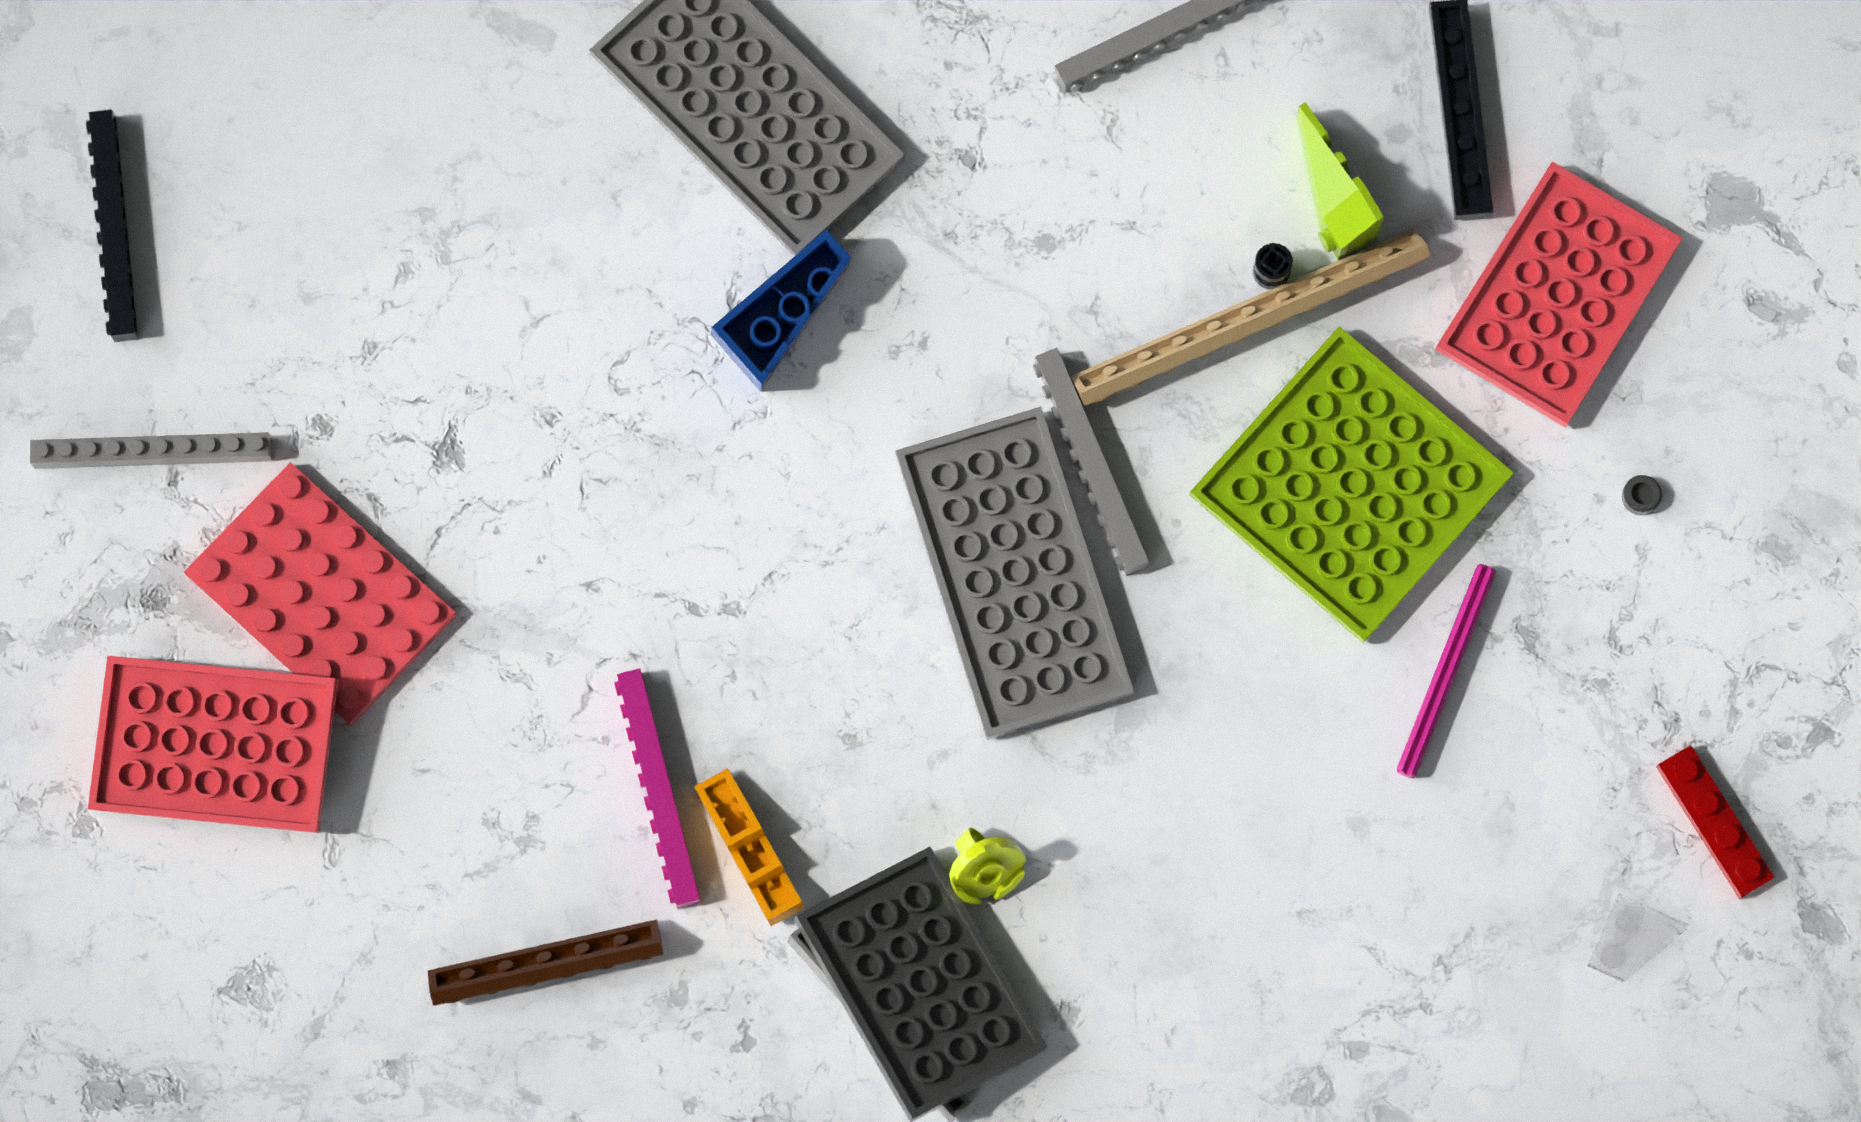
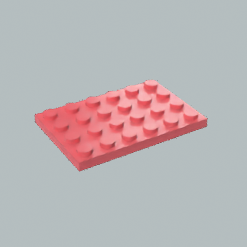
M1552 161L1438 342L1435 350L1566 428L1683 238Z
M291 462L184 571L189 579L293 674L338 679L334 712L350 727L457 616L452 608Z
M107 656L88 810L319 834L338 679Z

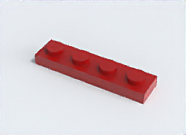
M1691 745L1656 766L1739 899L1775 878Z

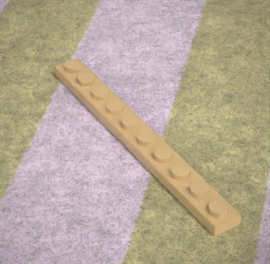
M1414 229L1408 230L1070 376L1077 395L1085 406L1090 403L1101 402L1111 394L1125 388L1136 387L1148 378L1160 373L1173 371L1178 365L1195 358L1205 357L1212 353L1213 350L1229 343L1240 342L1248 335L1259 330L1275 327L1281 321L1294 315L1310 312L1317 305L1334 298H1342L1348 295L1350 291L1361 286L1377 283L1389 274L1401 269L1414 267L1419 261L1431 257L1428 245Z

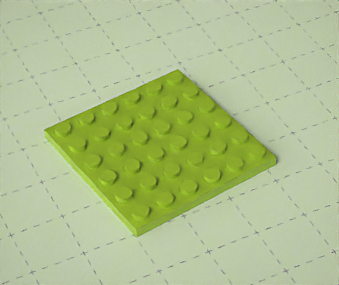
M1339 326L1194 486L1189 496L1364 644L1509 481L1514 472Z

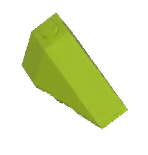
M1304 102L1299 105L1296 118L1320 229L1318 237L1324 249L1328 253L1333 251L1336 258L1340 260L1376 241L1384 216L1360 177L1357 176L1351 179L1347 167V159L1342 152L1336 151L1333 153L1329 147L1332 146L1327 131L1307 103Z

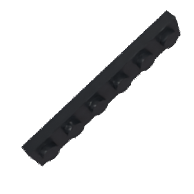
M1445 0L1430 2L1429 15L1454 220L1492 217L1494 211L1468 1Z

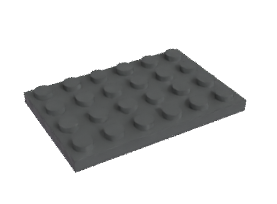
M931 847L896 863L795 916L794 921L910 1122L916 1121L1043 1053L1048 1048L966 906L955 893L949 877Z

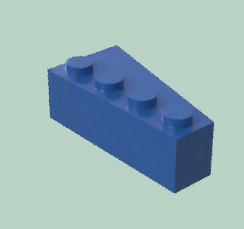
M827 229L711 327L710 335L759 391L762 390L850 265L852 257Z

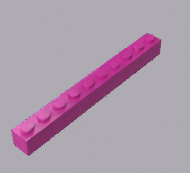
M638 668L617 674L618 681L614 682L617 696L622 695L624 704L620 705L623 719L628 718L630 727L626 728L629 742L634 741L636 750L632 751L635 765L640 764L642 773L638 774L641 788L646 787L648 796L644 797L647 811L652 810L654 819L649 821L653 834L658 833L660 842L655 843L658 856H664L666 865L661 867L665 881L670 880L672 889L667 890L671 904L676 903L677 909L699 904L701 900L641 669Z

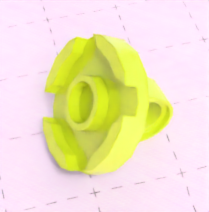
M970 827L955 841L960 855L952 864L949 877L951 886L962 901L974 905L982 904L980 898H986L993 895L995 900H998L1015 889L1023 879L1025 871L1022 866L1026 862V857L1012 839L1005 837L986 839L979 831Z

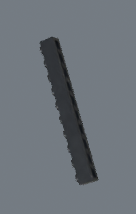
M112 109L89 112L86 129L88 135L91 134L88 151L90 157L93 156L94 162L93 165H90L92 179H95L96 187H92L94 201L98 203V209L94 211L96 223H100L97 241L99 246L102 245L103 253L99 254L100 267L104 268L105 276H101L103 291L106 290L107 299H103L105 313L109 314V321L105 323L107 335H111L114 342L137 340L138 330L117 120Z

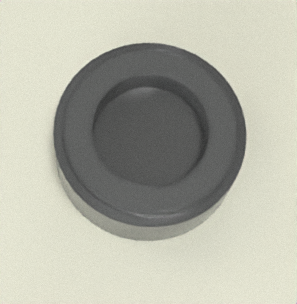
M1647 475L1632 477L1622 491L1624 506L1628 511L1636 515H1647L1653 512L1662 497L1661 487L1658 482Z

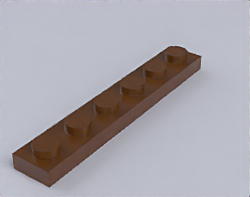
M657 919L427 970L432 1004L435 1006L444 1003H455L466 998L492 995L502 990L520 986H532L538 982L561 977L568 978L583 972L608 969L614 965L637 960L644 961L655 956L664 955Z

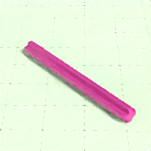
M1479 564L1474 571L1400 758L1397 772L1405 777L1415 778L1419 771L1492 586L1496 570L1487 565Z

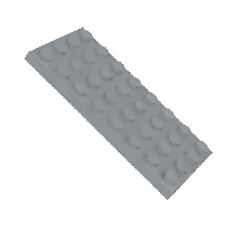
M643 0L590 49V54L793 256H796L826 229H831L905 160V153L749 0Z
M1037 407L895 450L986 740L1133 696L1134 689L1042 408Z

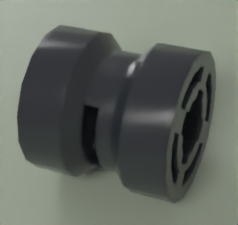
M1269 243L1260 248L1256 254L1253 266L1255 281L1261 287L1269 290L1287 283L1293 265L1291 252L1279 243Z

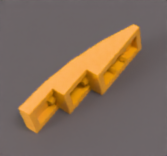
M727 768L694 786L769 925L773 926L804 909L802 900L788 878L779 858L729 769Z

